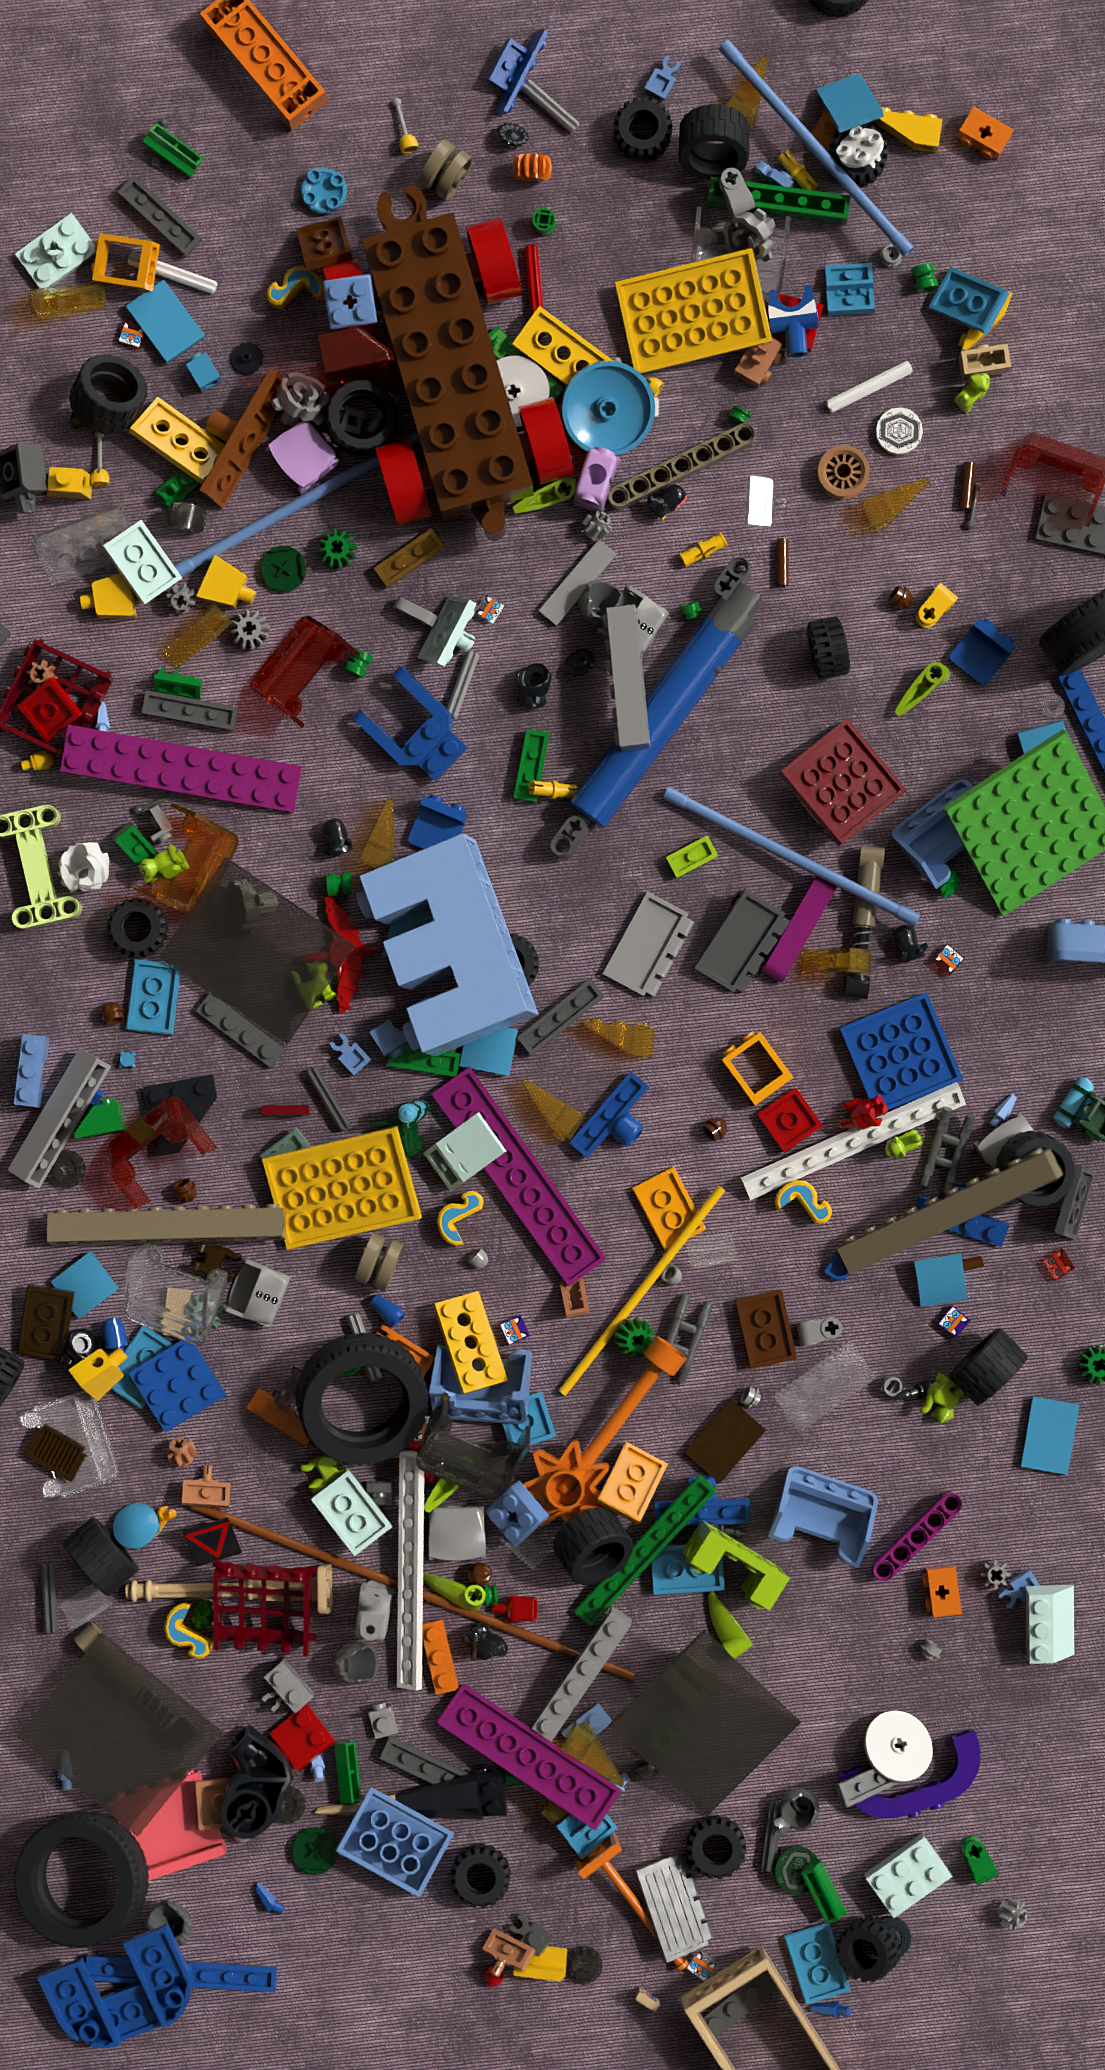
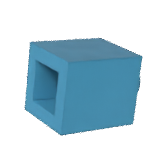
M201 353L195 354L189 359V363L186 364L202 393L222 382L207 353L202 355Z

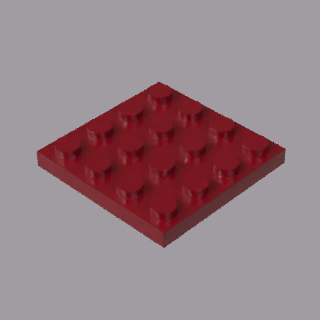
M845 719L778 773L838 846L843 844L907 791L848 719Z

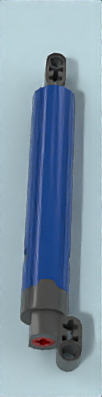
M733 558L717 578L714 588L719 598L718 602L646 697L651 748L622 752L620 745H616L614 740L569 801L570 806L579 815L569 817L551 841V849L559 859L568 860L575 854L589 834L588 825L590 822L599 828L607 826L714 682L716 676L725 667L756 625L752 617L763 604V601L758 593L746 585L752 576V571L745 558ZM739 566L746 567L745 572L742 574H736L734 571ZM730 586V591H722L723 587L728 588ZM574 826H577V827L580 826V827H581V830H580V831H577V830L574 831L572 828H573ZM568 834L574 840L571 841L566 835ZM561 843H568L566 851H557Z

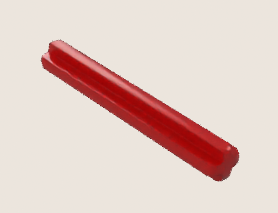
M535 244L525 247L531 316L539 306L543 308L538 246ZM541 333L538 337H543L546 333Z

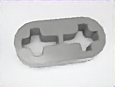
M401 597L397 598L393 606L400 613L433 628L438 618L430 611Z

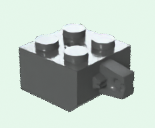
M17 443L0 451V497L3 500L16 501L19 514L36 512V495L47 491L48 479L45 474V455L42 444Z

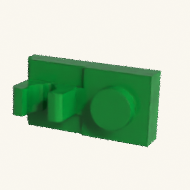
M180 470L155 491L154 495L170 512L200 487L201 484Z
M161 667L160 672L154 676V692L200 700L202 695V679L179 675V671L174 669L172 675L166 674L165 667Z

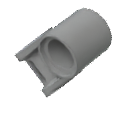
M736 168L724 170L719 180V187L731 215L735 217L755 208L753 196L739 170ZM727 177L731 180L735 179L734 185L730 182L726 183Z
M835 1317L795 1323L801 1347L837 1338L842 1332V1324ZM829 1321H832L834 1325L838 1324L834 1334H831L830 1331H825Z

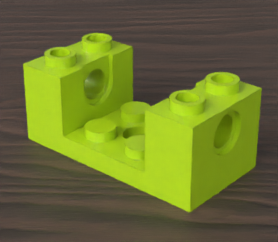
M701 1520L682 1550V1553L686 1556L685 1561L700 1574L705 1571L711 1575L724 1553L736 1562L740 1559L745 1564V1567L750 1570L749 1575L741 1586V1589L746 1592L744 1597L749 1600L751 1605L760 1610L764 1607L770 1611L790 1580L789 1576L779 1566L704 1520Z

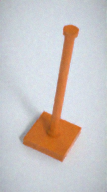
M613 1832L583 1859L579 1856L574 1859L577 1871L584 1880L601 1867L655 1937L647 1911L609 1862L611 1858L622 1851L618 1837ZM682 1957L672 1960L677 1972L682 1971L689 1964Z

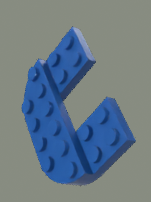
M168 1923L129 1938L123 1943L140 1979L139 1982L100 1996L82 1957L38 1975L37 1979L58 2023L72 2039L77 2042L81 2040L91 2044L90 2047L112 2048L119 2046L126 2039L159 2026L165 2028L182 2015L193 1991L194 1977L190 1962L186 1963Z

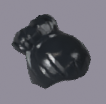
M534 663L518 671L516 682L520 692L517 696V702L525 708H541L545 706V695L549 690L552 678L551 672L541 663Z
M85 1328L73 1330L66 1339L63 1349L64 1353L61 1354L59 1363L69 1372L70 1368L100 1349L101 1344L91 1330Z
M480 1622L465 1633V1641L471 1648L470 1656L472 1661L477 1659L487 1660L493 1656L507 1655V1643L499 1635L490 1632L489 1626L486 1623Z

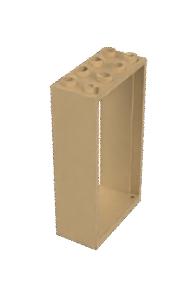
M762 1945L681 1996L687 2015L722 2070H736L700 2014V2011L766 1970L828 2069L840 2070Z

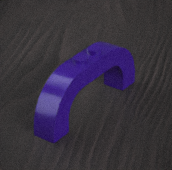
M972 1728L951 1735L956 1752V1761L952 1771L944 1778L893 1795L877 1793L854 1805L866 1814L885 1819L898 1818L905 1815L908 1818L915 1817L921 1814L920 1810L926 1808L936 1810L943 1807V1803L963 1794L977 1776L981 1761V1751L975 1730ZM859 1765L838 1772V1775L842 1782L863 1772Z

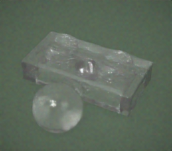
M752 476L748 478L746 525L768 527L771 521V508L777 514H784L788 511L790 502L787 497L778 495L772 499L773 479Z

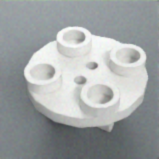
M858 126L850 130L849 134L837 147L836 152L842 164L847 167L858 168L868 165L871 168H875L874 161L881 160L880 154L883 150L884 141L876 130L862 129V127Z

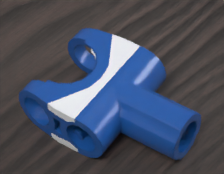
M811 284L804 285L805 293H803V298L798 305L793 307H786L779 301L777 289L770 290L768 311L771 334L785 333L787 357L799 358L808 354L806 330L819 328L817 307Z

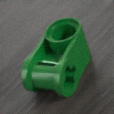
M975 1836L965 1838L961 1844V1849L977 1886L999 1876L995 1864L983 1843ZM972 1845L976 1846V1853L971 1852Z

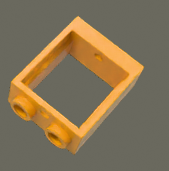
M99 233V239L95 242L96 258L91 267L92 280L102 284L153 291L160 244L153 241ZM110 242L142 247L137 281L105 276Z
M752 1031L742 1039L744 1044L736 1049L733 1045L723 1052L725 1057L721 1061L755 1106L790 1081L793 1076L761 1032L755 1035ZM759 1041L782 1075L754 1094L731 1063V1060Z

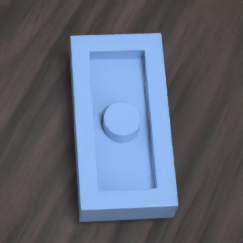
M598 1702L562 1730L561 1734L576 1752L609 1726L613 1720Z

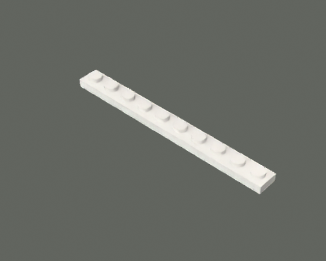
M955 1082L894 1109L885 1115L876 1117L882 1118L880 1126L864 1130L857 1128L849 1129L741 1177L749 1199L757 1198L941 1116L944 1107H950L952 1110L966 1105L958 1083Z
M403 1450L399 1453L397 1688L420 1690L422 1689L424 1452Z

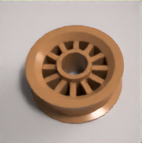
M839 445L829 449L822 456L817 468L819 486L828 496L838 500L851 499L860 494L865 488L870 474L869 463L865 455L857 448L849 445ZM844 467L848 469L850 475L842 478L837 474V469ZM835 479L836 481H835V483L832 485L830 482ZM838 483H841V488L836 487ZM845 483H846L847 486H848L847 489H844V484H845Z

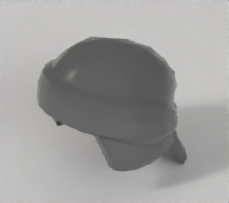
M797 1788L790 1790L781 1800L779 1818L773 1821V1825L780 1827L779 1832L784 1836L790 1827L797 1830L811 1828L819 1815L820 1806L818 1799L807 1789Z

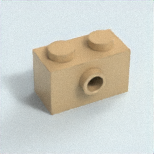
M1008 344L990 347L989 345L976 346L975 349L961 351L958 357L962 380L970 379V376L976 373H986L988 376L1008 373L1011 368Z

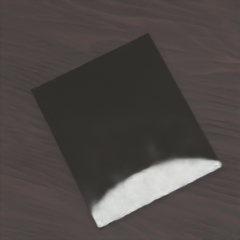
M225 856L163 952L160 953L159 959L287 1046L350 952L354 950L355 945Z
M703 1630L609 1724V1727L699 1810L708 1816L801 1721L708 1632Z
M102 1632L27 1725L18 1733L17 1737L138 1837L211 1746L222 1736L223 1731Z

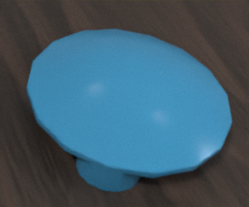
M329 168L312 169L303 180L301 196L304 203L311 210L317 213H331L338 210L344 204L347 197V185L343 175Z
M141 1503L130 1504L121 1509L115 1517L113 1524V1533L117 1541L124 1547L134 1551L150 1543L160 1531V1524L155 1511L148 1505Z

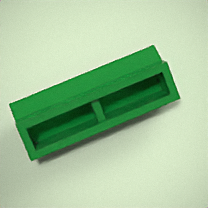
M158 123L149 130L143 140L145 146L190 179L204 159Z
M336 1741L334 1746L340 1802L355 1803L361 1801L355 1741Z
M816 1858L804 1865L801 1874L825 1923L838 1921L847 1911L823 1862Z

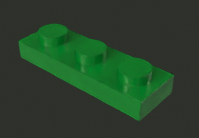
M531 729L526 730L513 799L537 803L538 795H530L529 790L533 789H528L531 780L541 781L550 733Z
M405 1045L402 1047L404 1052L398 1057L392 1059L390 1055L388 1056L387 1066L456 1077L461 1054L445 1052L438 1056H432L422 1053L421 1048L413 1050L410 1045Z

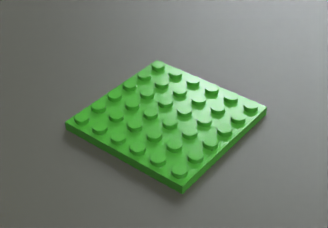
M1064 729L943 807L999 913L1003 917L1105 850V806L1068 733Z

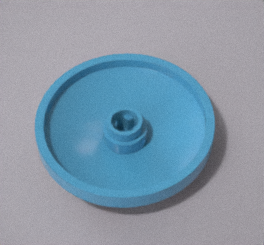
M599 361L582 368L569 381L562 397L561 416L567 433L581 448L589 451L594 449V447H601L614 452L616 456L634 449L647 436L654 421L655 400L650 385L637 370L617 361Z

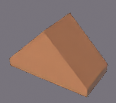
M583 1277L570 1286L564 1280L559 1281L566 1318L590 1314Z

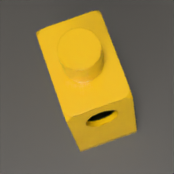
M49 467L46 496L91 500V475L83 469Z
M214 555L197 593V598L204 602L235 609L239 600L252 604L257 591L245 587L248 582V577Z
M120 573L92 582L93 594L80 596L82 610L95 608L98 618L137 619L133 590Z
M120 1347L110 1355L102 1349H98L70 1368L69 1372L96 1401H99L123 1378L124 1374L118 1366L128 1357Z

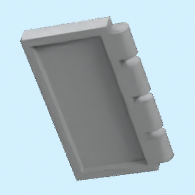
M647 891L603 975L643 997L646 993L655 997L662 984L661 981L654 978L657 974L665 978L673 964L672 960L666 958L667 953L676 958L684 943L683 939L677 937L678 933L687 937L695 922L687 918L689 913Z

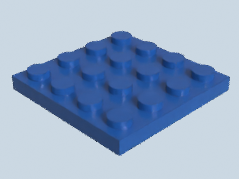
M927 992L839 1028L868 1099L874 1098L879 1094L888 1110L963 1080Z

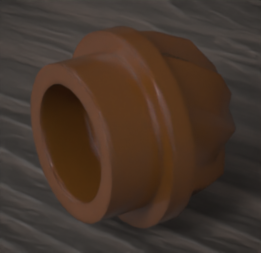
M898 585L890 594L888 601L892 603V607L904 610L911 606L913 596L908 588H902Z
M107 1002L102 1007L101 1018L108 1026L116 1025L124 1020V1009L118 1003Z
M719 1117L707 1120L706 1125L703 1127L707 1137L714 1142L718 1139H723L728 1131L726 1121Z
M189 1178L182 1179L173 1186L175 1190L174 1195L181 1202H191L197 1195L196 1184L191 1182Z
M480 1562L470 1566L468 1576L471 1584L483 1586L490 1582L492 1577L490 1567Z

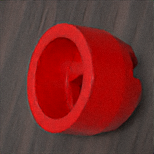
M489 1966L483 1976L484 1982H487L489 1987H497L504 1979L503 1971L499 1978L490 1973L494 1966Z

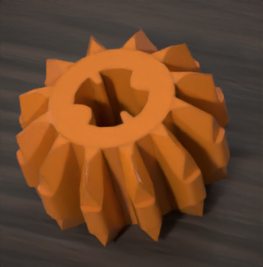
M535 153L515 156L512 169L515 179L529 182L550 179L552 172L550 157Z

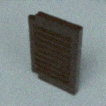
M44 1424L42 1429L37 1427L23 1453L26 1457L70 1482H73L87 1456L83 1453L86 1446L47 1424Z

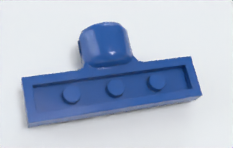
M630 1072L570 1141V1144L587 1159L591 1157L609 1136L614 1137L623 1146L633 1144L642 1133L643 1126L631 1116L630 1111L650 1087Z
M965 1184L958 1186L959 1191L967 1188ZM919 1194L915 1206L918 1210L926 1207L924 1202L932 1198ZM980 1214L947 1230L1002 1247L1009 1223Z
M702 1475L716 1488V1481L713 1477ZM693 1476V1477L689 1478V1480H688V1482H687L688 1485H689L697 1476ZM715 1493L685 1526L699 1525L701 1520L716 1524L750 1523V1499L717 1498ZM675 1500L655 1501V1521Z

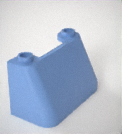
M438 1345L429 1391L433 1413L437 1417L454 1420L522 1424L526 1422L532 1352L516 1349L509 1354L508 1360L501 1359L508 1379L507 1382L462 1395L446 1345ZM475 1359L472 1361V1367L476 1371H482L483 1363Z

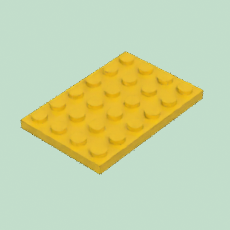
M752 248L615 282L633 367L640 374L773 342Z
M397 1126L262 1159L274 1204L280 1205L279 1208H283L286 1211V1240L284 1241L287 1250L422 1218Z

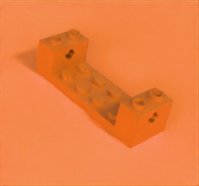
M216 0L200 13L205 28L217 42L222 41L275 105L277 114L291 131L328 103L326 91L250 0Z

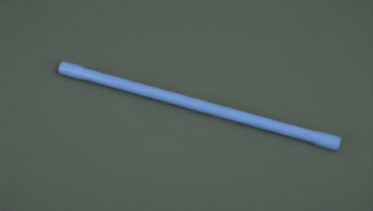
M725 41L719 47V51L741 72L889 238L891 244L903 257L909 255L914 250L913 245L890 223L743 58V55L731 41Z
M415 431L397 440L401 441L409 438L412 448L420 444ZM377 454L198 554L175 564L174 567L181 577L194 571L195 568L213 559L214 555L218 556L379 466Z
M670 786L663 796L664 800L684 808L894 915L897 919L913 927L916 926L921 914L903 905H899L692 800L687 795Z

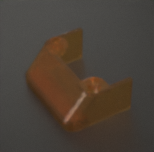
M172 803L171 808L186 815L181 825V831L184 836L190 839L183 852L189 869L180 872L171 878L170 881L164 878L157 879L150 891L133 884L132 889L192 918L199 919L206 914L238 847L239 840L238 836L228 829L196 812Z

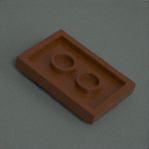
M341 217L296 228L307 271L321 270L326 266L353 259Z
M782 1289L735 1299L750 1369L797 1359Z

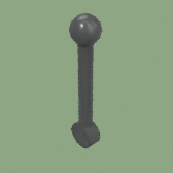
M162 118L159 120V125L164 129L168 125V121ZM156 153L151 159L154 167H158L161 163L159 155Z
M977 481L969 521L965 524L969 530H972L975 526L973 520L981 482Z
M170 792L169 795L148 804L135 806L133 811L135 814L140 815L143 810L171 798L178 799L180 793Z

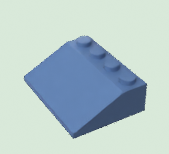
M370 1787L335 1850L420 1897L450 1843L454 1832Z

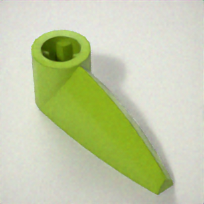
M565 477L534 492L533 496L518 502L513 506L515 514L523 513L570 499L575 496L578 482L572 477ZM564 482L572 486V489L569 490L570 494L567 491L563 492Z
M938 662L929 664L908 689L894 712L900 717L926 698L938 685L947 683L950 679L948 667ZM936 669H942V672H940L942 676L940 678L933 677L935 675L933 672Z
M460 1455L454 1459L424 1505L425 1511L429 1513L470 1476L473 1471V1462L468 1456ZM466 1460L469 1463L467 1465L469 1467L467 1472L464 1470L461 1472L457 1471L456 1468L458 1466L456 1464L458 1461L463 1463Z
M423 1573V1582L452 1603L469 1612H476L482 1607L486 1594L481 1586L471 1585L467 1587L441 1576ZM473 1595L477 1597L475 1602L470 1600Z
M711 1591L708 1594V1604L713 1626L725 1650L735 1660L751 1648L753 1643L715 1592Z

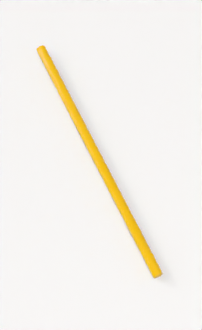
M719 1185L716 1187L560 1387L559 1391L566 1396L614 1335V1332L618 1330V1324H622L721 1198L725 1192L723 1188Z

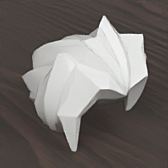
M93 842L76 843L74 846H70L68 851L62 854L59 861L60 871L58 875L61 877V884L67 887L71 893L78 889L84 892L90 889H100L109 876L108 853L102 854L98 843Z

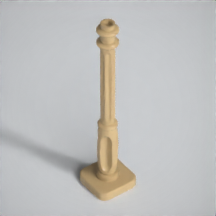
M331 1564L320 1565L317 1568V1577H312L311 1598L312 1601H317L319 1614H329L332 1611ZM249 1579L244 1583V1587L261 1588V1580L253 1581ZM133 1580L131 1584H126L125 1595L126 1598H131L132 1602H136L138 1599H146L147 1602H151L153 1598L213 1597V1583L153 1584L151 1580H147L145 1584H138L136 1580ZM267 1581V1589L284 1590V1582ZM289 1582V1590L304 1591V1583ZM222 1583V1586L239 1587V1583ZM222 1592V1597H239V1593ZM244 1593V1597H247L249 1600H261V1594ZM267 1595V1601H284V1596ZM289 1596V1601L303 1600V1597Z

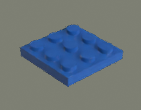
M187 1335L128 1372L165 1433L226 1396L225 1391L190 1335Z

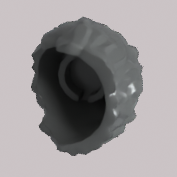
M591 580L583 590L579 601V608L583 618L589 624L604 626L603 616L607 615V608L623 606V593L616 585L600 580Z
M360 1642L346 1643L333 1656L332 1670L342 1683L354 1685L367 1683L375 1679L378 1659L372 1644Z
M169 1900L157 1903L145 1921L146 1931L168 1923L178 1946H182L192 1934L193 1927L189 1911L184 1906Z

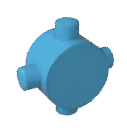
M123 1051L119 1053L121 1056L119 1066L121 1068L131 1066L133 1069L136 1066L134 1064V1056L136 1055L134 1051L132 1053H124Z

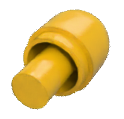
M42 750L30 755L31 759L21 761L23 771L34 768V771H41L53 765L54 756L50 751Z

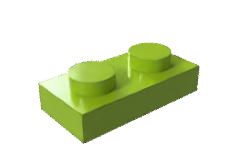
M707 835L667 856L666 860L675 877L679 878L717 858L718 854Z

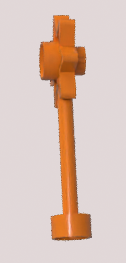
M659 1336L654 1338L644 1352V1355L652 1362L583 1453L577 1440L571 1441L560 1459L542 1449H537L534 1452L533 1457L539 1476L522 1484L536 1500L540 1501V1505L549 1515L539 1527H543L558 1517H561L566 1523L571 1517L586 1509L604 1507L596 1503L601 1493L596 1485L608 1472L609 1464L606 1462H594L661 1373L665 1371L674 1376L687 1358L670 1343Z

